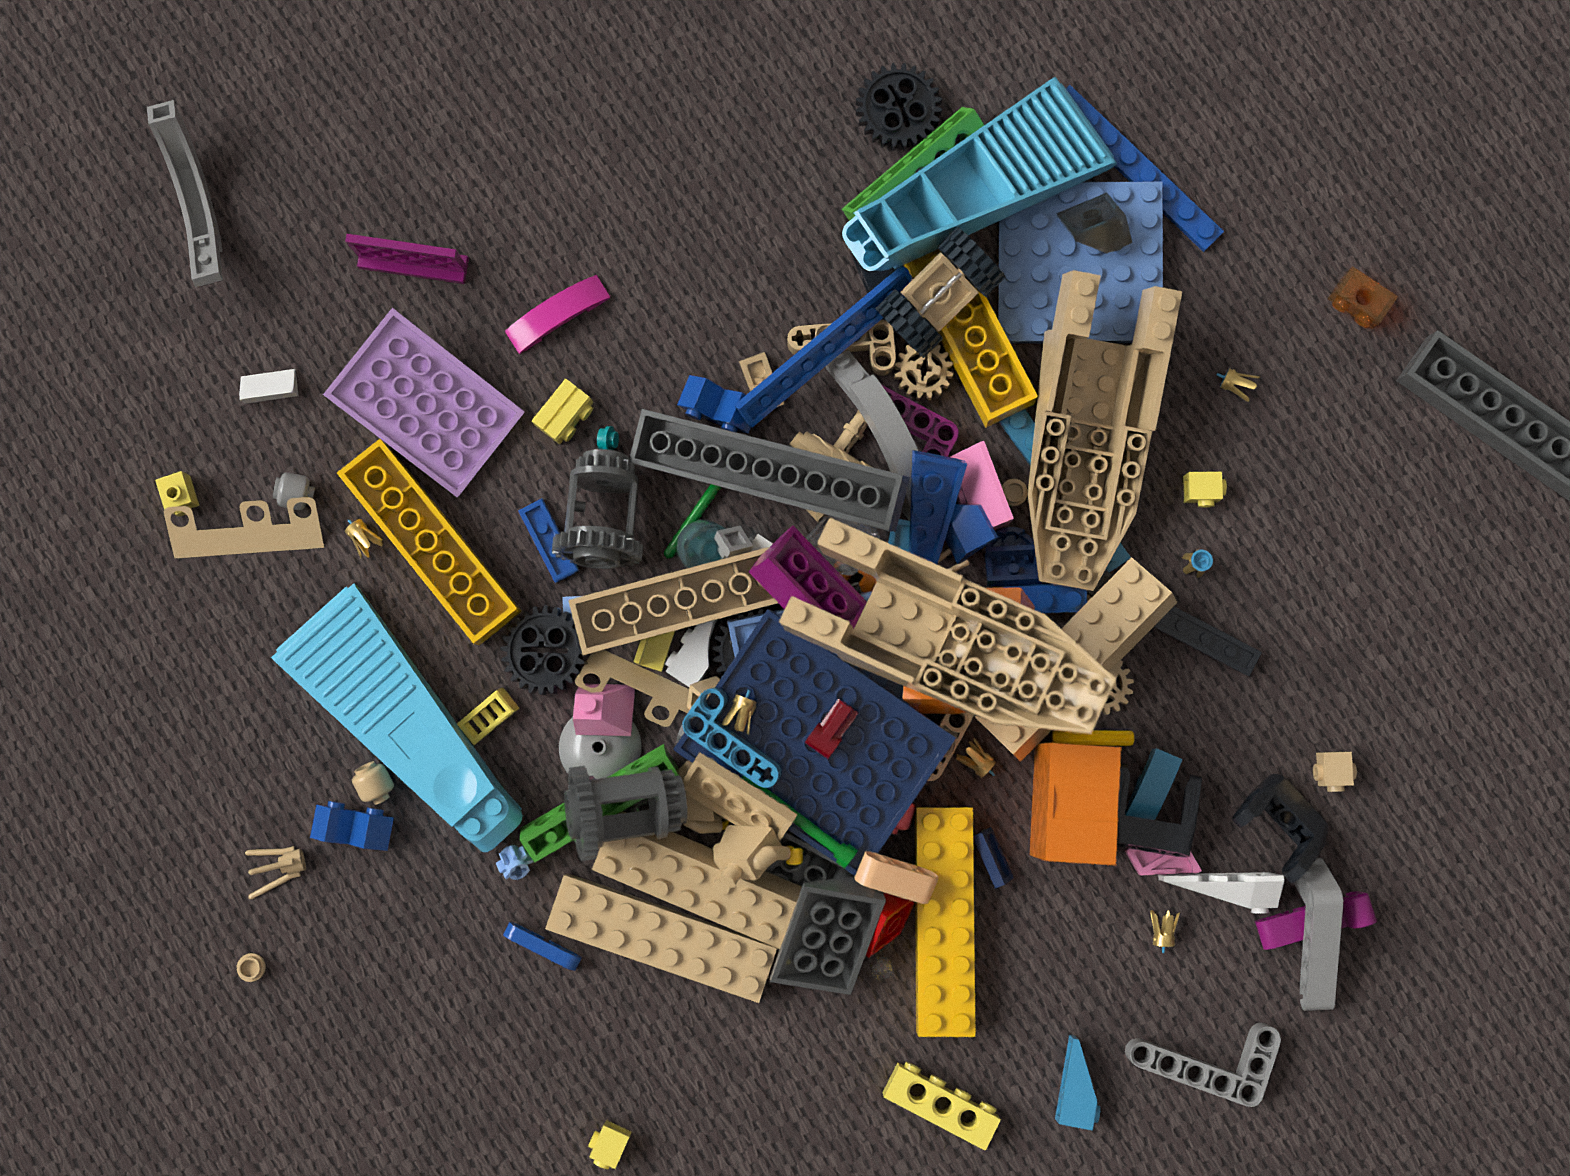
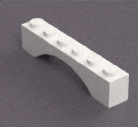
M757 534L755 539L749 538L753 545L751 552L770 547L773 544ZM717 620L698 624L694 630L689 628L680 641L684 644L678 653L673 651L665 663L668 666L666 672L689 688L690 684L702 681L710 669V639Z

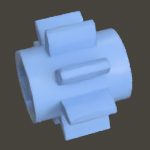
M510 845L499 853L501 860L496 862L499 872L503 873L505 879L510 877L513 880H518L527 875L530 871L528 864H531L533 860L528 852H526L524 846Z

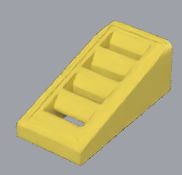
M502 687L485 699L458 722L457 725L471 743L475 745L520 708ZM496 699H497V701L502 705V707L506 710L505 712L502 710V708H501V707L498 705V703L495 701ZM490 705L499 717L495 719L486 707ZM479 713L489 722L490 725L488 727L478 716ZM473 720L482 732L478 734L469 721Z

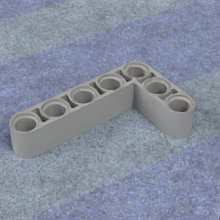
M1316 858L1307 873L1294 882L1306 904L1300 976V994H1303V999H1300V1003L1304 1011L1334 1009L1343 912L1341 889L1324 860Z
M1265 1023L1253 1025L1248 1033L1236 1073L1139 1038L1132 1039L1127 1043L1125 1054L1131 1063L1141 1069L1244 1106L1254 1107L1263 1099L1280 1046L1281 1037L1276 1029ZM1268 1030L1270 1034L1269 1040L1264 1044H1260V1034ZM1144 1046L1146 1049L1145 1056L1139 1060L1134 1059L1135 1049ZM1165 1056H1171L1173 1060L1172 1065L1168 1069H1162L1160 1065L1161 1060ZM1254 1058H1260L1261 1066L1259 1069L1251 1071V1061ZM1195 1065L1198 1066L1199 1074L1197 1077L1189 1079L1187 1075L1189 1068ZM1224 1075L1226 1078L1224 1086L1215 1088V1079L1218 1076ZM1246 1085H1251V1095L1247 1098H1242V1089Z

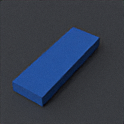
M543 498L518 510L554 582L558 583L579 572L577 564L570 563V560H562V558L556 557V554H552L553 537H555V534L561 533Z

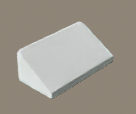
M291 369L241 376L240 401L246 404L299 396L296 370Z

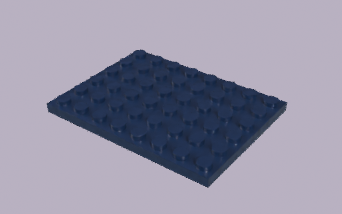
M767 609L715 687L722 689L728 698V703L717 721L722 724L734 704L733 699L735 695L745 697L747 691L750 690L748 699L757 703L755 711L751 715L749 735L747 734V723L743 732L735 730L738 712L726 727L778 763L781 768L780 779L773 786L768 787V790L838 843H844L847 846L851 844L858 850L845 868L855 876L864 853L870 851L878 854L956 737L853 666L841 660L831 651L786 631L779 623L781 617ZM711 693L706 702L709 707L716 709L720 704V699L717 694ZM841 699L859 713L842 735V741L830 758L826 759L808 746L805 741L817 724L824 720L836 701ZM695 717L691 722L692 729L696 732H701L704 727L703 720ZM686 733L682 735L673 749L692 763L698 754L702 753L706 757L715 760L717 764L728 771L737 774L740 778L743 776V774L690 738ZM716 733L714 744L719 748H725L727 745L726 736L722 733ZM741 749L737 753V759L741 764L750 763L751 756L748 751ZM757 759L756 764L750 768L752 772L756 768L763 771L762 778L765 780L769 777L774 778L771 775L772 769L770 767L764 770L757 766L761 762L760 759ZM792 823L788 828L789 831L834 862L837 861L833 857V852L796 824Z

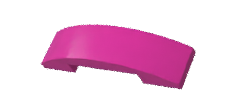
M597 275L547 299L517 320L505 332L518 353L521 354L542 341L541 338L584 311L587 310L589 312L611 297Z

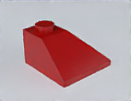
M883 892L886 901L866 952L868 958L901 934L915 901Z

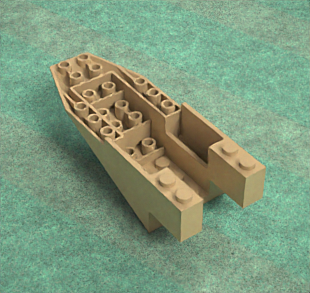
M1072 270L1062 275L1053 327L1051 330L1044 331L1028 501L1039 581L1094 591L1137 512L1152 431L1156 430L1182 291L1157 286L1142 290L1132 345L1124 346L1088 339L1101 275Z
M829 518L817 543L822 553L874 576L877 583L855 628L852 627L850 622L791 596L779 621L786 631L837 654L841 660L993 723L1086 734L1092 733L1116 678L1046 615L967 581L957 573Z

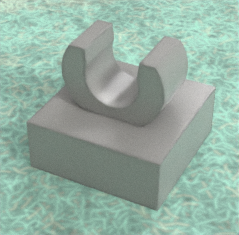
M741 526L719 530L714 537L719 545L718 553L722 559L751 552L753 548L752 543Z

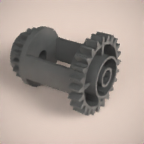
M594 449L584 452L583 457L580 456L579 459H576V466L570 472L564 532L555 534V537H553L552 554H556V557L562 558V560H570V563L595 569H612L619 566L626 567V565L634 566V564H639V561L642 562L643 544H640V541H634L639 478L635 475V464L630 463L629 457L626 454L613 450ZM577 487L592 492L618 494L629 492L626 532L601 526L573 527L574 512L584 513L586 502L575 501Z
M585 766L569 768L568 790L564 793L565 815L569 836L576 843L580 861L597 859L598 848L603 847V842L656 835L657 839L667 838L669 832L680 831V826L687 822V800L681 776H675L672 770L660 771L658 767H649L648 771L644 773L595 779L593 775L589 776ZM648 798L649 810L602 816L601 804Z

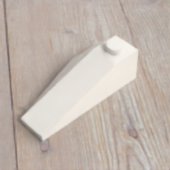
M1270 872L1158 874V880L1251 908V913H1269V908H1278L1284 875Z

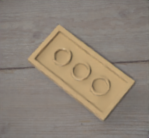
M702 753L698 754L683 779L685 793L734 825L772 827L779 841L797 816L786 805L775 801L761 789L753 787L742 780L740 776L728 771L717 764L715 760L706 757Z

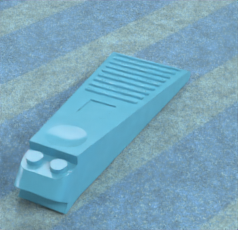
M1054 77L884 196L857 210L854 213L856 216L844 226L842 236L864 269L868 271H885L892 267L896 269L937 250L938 246L957 227L967 235L972 234L1108 171L1117 162L1066 88Z
M355 583L349 588L346 586L276 649L277 652L271 658L451 827L454 826L462 836L482 852L491 851L521 823L523 816L522 808L501 786Z

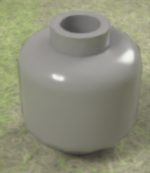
M285 472L281 478L276 477L273 499H277L278 506L287 508V501L291 498H313L315 487L310 486V479L307 476ZM299 502L295 504L293 509L303 510L306 503Z

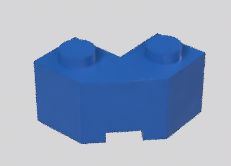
M689 375L677 404L687 410L685 413L687 416L696 420L706 419L721 425V429L735 433L737 431L749 433L751 426L746 423L734 406L746 394L726 390L707 378Z
M328 801L327 806L316 805L310 838L323 842L349 844L363 849L388 851L394 818L383 815L384 810L367 807L366 812L347 809L345 808V803Z

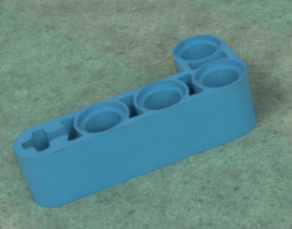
M710 688L703 691L683 720L682 728L684 732L758 786L764 788L773 786L781 776V768L778 763L717 721L728 703L727 695L722 689ZM710 693H715L719 696L720 704L716 709L709 707L706 702L707 696ZM694 716L703 720L704 727L701 732H696L691 727V720ZM716 733H722L726 736L727 745L725 748H719L714 744ZM743 749L750 753L751 760L749 764H741L738 761L737 753L739 750ZM757 759H760L761 762L757 766L764 770L770 767L772 769L771 775L774 778L769 777L765 780L762 778L763 771L756 768L752 772L750 768L756 764Z

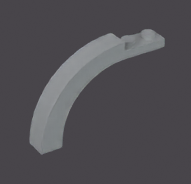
M174 100L147 107L148 124L169 169L184 218L192 281L195 287L223 280L220 260L222 244L207 183L185 123Z
M847 350L826 365V369L865 419L880 446L890 472L910 477L901 510L910 521L912 450L918 451L904 420L874 374L869 376L851 352Z

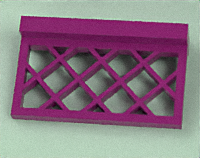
M353 234L346 235L345 242L358 256L357 267L359 269L465 284L469 258L466 255H459L456 249Z

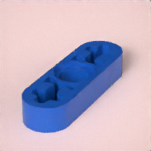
M509 922L503 934L509 940L573 971H576L582 958L580 955L551 940L549 942L544 941L545 937L514 922Z

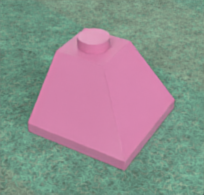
M585 684V685L588 686V687H590V688H595V687H598L600 684ZM606 684L602 692L591 693L578 687L575 694L573 712L576 735L631 736L635 689L628 685Z

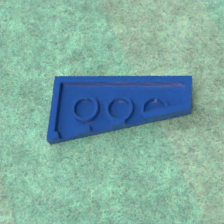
M912 450L909 553L936 565L940 558L966 471L967 462L965 460Z

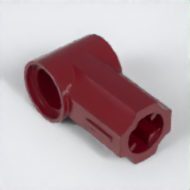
M838 699L824 720L817 724L805 743L826 759H829L842 741V735L853 723L859 712L846 702Z

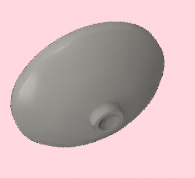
M572 717L565 725L560 736L559 755L567 773L570 767L585 766L589 776L593 775L595 779L606 778L641 757V737L634 722H632L631 736L576 735ZM596 742L603 744V750L599 753L595 752L593 748Z

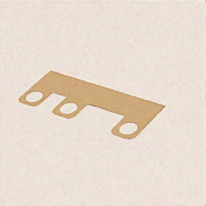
M311 497L289 499L287 501V508L291 524L272 525L269 507L265 501H245L240 504L244 527L197 530L193 511L190 507H167L164 510V516L174 558L324 548L315 500ZM299 502L307 503L311 507V515L307 518L296 516L293 510L295 504ZM255 505L263 509L264 518L261 521L255 522L247 517L246 511L250 506ZM182 511L187 514L189 518L188 524L184 527L175 526L171 521L172 513Z
M605 650L591 653L587 660L588 664L583 666L575 680V684L578 687L594 693L602 692L611 677L653 697L644 715L648 720L663 727L671 725L678 710L686 713L689 712L687 708L689 689ZM589 673L595 674L600 678V685L590 688L583 683V677ZM656 706H664L669 710L670 715L666 720H658L652 715V709Z

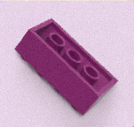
M794 525L778 538L748 571L784 609L791 596L850 622L853 628H855L867 603Z

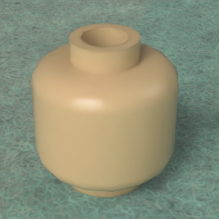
M372 761L354 771L356 775L352 778V783L363 802L373 801L376 805L390 797L388 793L394 787V783L383 764H375Z

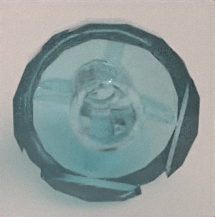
M697 520L688 524L678 536L676 545L678 558L686 568H691L721 560L722 557L718 553L719 545L714 537L717 531L726 528L711 520Z

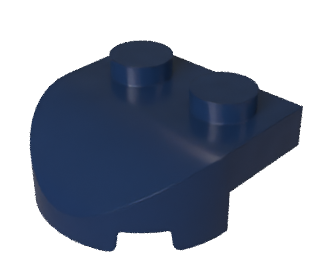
M1006 527L996 532L998 538L986 545L984 565L987 586L1042 584L1038 578L1034 539L1026 534L1022 528Z

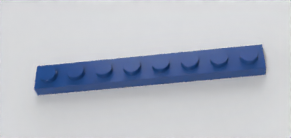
M1069 85L1066 90L1113 154V158L1117 162L1114 167L1130 182H1162L1163 214L1204 252L1224 231Z
M903 265L900 266L738 401L734 406L746 423L754 427L884 317L875 308L894 289L905 298L901 291L913 280L909 270Z

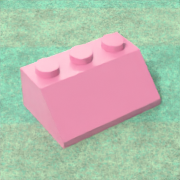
M979 442L951 456V458L967 462L966 471L957 497L958 503L963 505H981L994 530L1007 526L1014 518L985 442Z

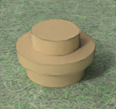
M1010 479L1002 485L1009 506L1021 505L1026 500L1028 490L1021 480Z
M256 953L242 956L237 963L239 977L247 982L260 979L266 970L264 959Z

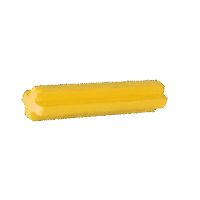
M1054 730L1051 735L1052 743L1107 746H1132L1134 744L1133 731L1093 730L1091 734Z

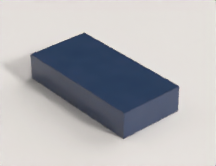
M992 827L975 834L973 839L994 887L998 888L1007 884L1014 877Z

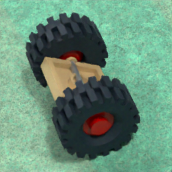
M959 227L938 246L941 252L901 291L905 298L894 289L875 308L923 358L943 340L938 332L979 292L986 297L1006 278L992 259Z

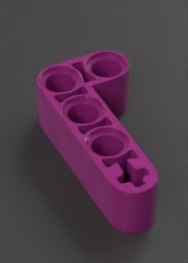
M883 386L893 403L903 407L904 413L901 417L909 432L927 441L922 452L948 457L959 434L957 426L950 420ZM916 417H924L928 421V426L918 428L914 424V419ZM941 429L949 430L952 434V439L949 441L941 440L938 436V431Z
M1359 891L1346 893V896L1343 897L1341 928H1360L1377 922L1368 893ZM1306 905L1293 909L1292 913H1289L1288 910L1255 921L1263 949H1273L1303 940Z

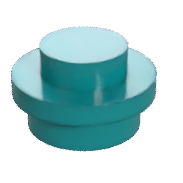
M606 426L605 428H600L597 434L598 449L614 450V448H617L619 435L618 432H615L614 427Z

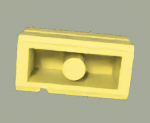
M565 379L533 418L532 422L560 445L563 440L568 442L576 432L574 426L580 419L584 421L593 411V407H591L593 401L587 394Z

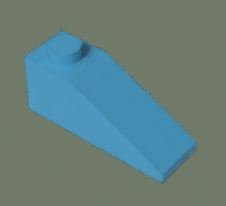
M1069 1035L1055 1120L1061 1125L1093 1131L1094 1123L1099 1121L1100 1106H1097V1099L1080 1041L1076 1036Z

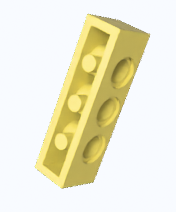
M906 1061L905 1065L898 1062L883 1091L884 1098L986 1151L1001 1121L998 1114L995 1113L997 1109L984 1101H981L980 1105L971 1101V1095L959 1088H956L955 1092L946 1088V1082L934 1075H931L930 1078L921 1075V1069ZM914 1084L924 1085L925 1091L921 1096L915 1097L910 1094V1088ZM940 1097L950 1099L949 1106L944 1110H939L935 1107V1102ZM966 1110L975 1112L974 1119L969 1123H964L960 1120L961 1114Z

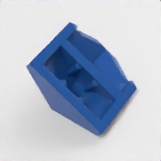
M955 504L945 541L958 564L998 538L981 505Z

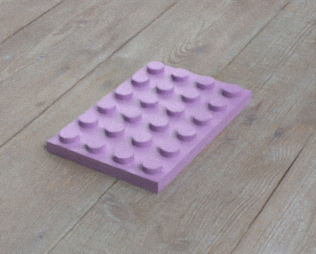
M393 308L323 394L457 498L524 414L522 409Z

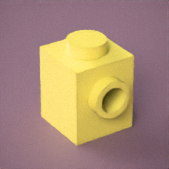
M180 471L155 480L164 510L167 507L188 506L192 509L199 506L190 475ZM175 511L174 513H172L176 516L187 515L182 511Z
M1188 472L1183 476L1184 503H1198V507L1201 508L1214 507V503L1219 502L1226 495L1227 484L1226 480L1222 479V472Z
M606 1120L601 1132L595 1131L588 1147L593 1149L590 1158L594 1159V1164L604 1169H609L610 1167L615 1169L631 1135V1131Z

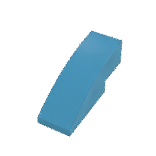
M1157 748L1152 749L1144 770L1139 775L1125 810V815L1155 820L1183 759Z

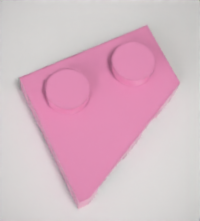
M1134 849L1125 850L1138 875L1199 873L1202 871L1191 852L1189 857L1183 858Z

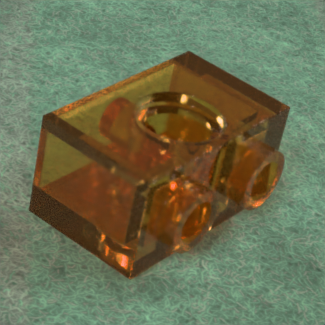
M1352 266L1342 276L1327 299L1333 302L1332 306L1342 313L1347 312L1355 317L1354 320L1358 325L1373 329L1381 323L1398 296ZM1356 295L1364 298L1365 305L1357 302Z

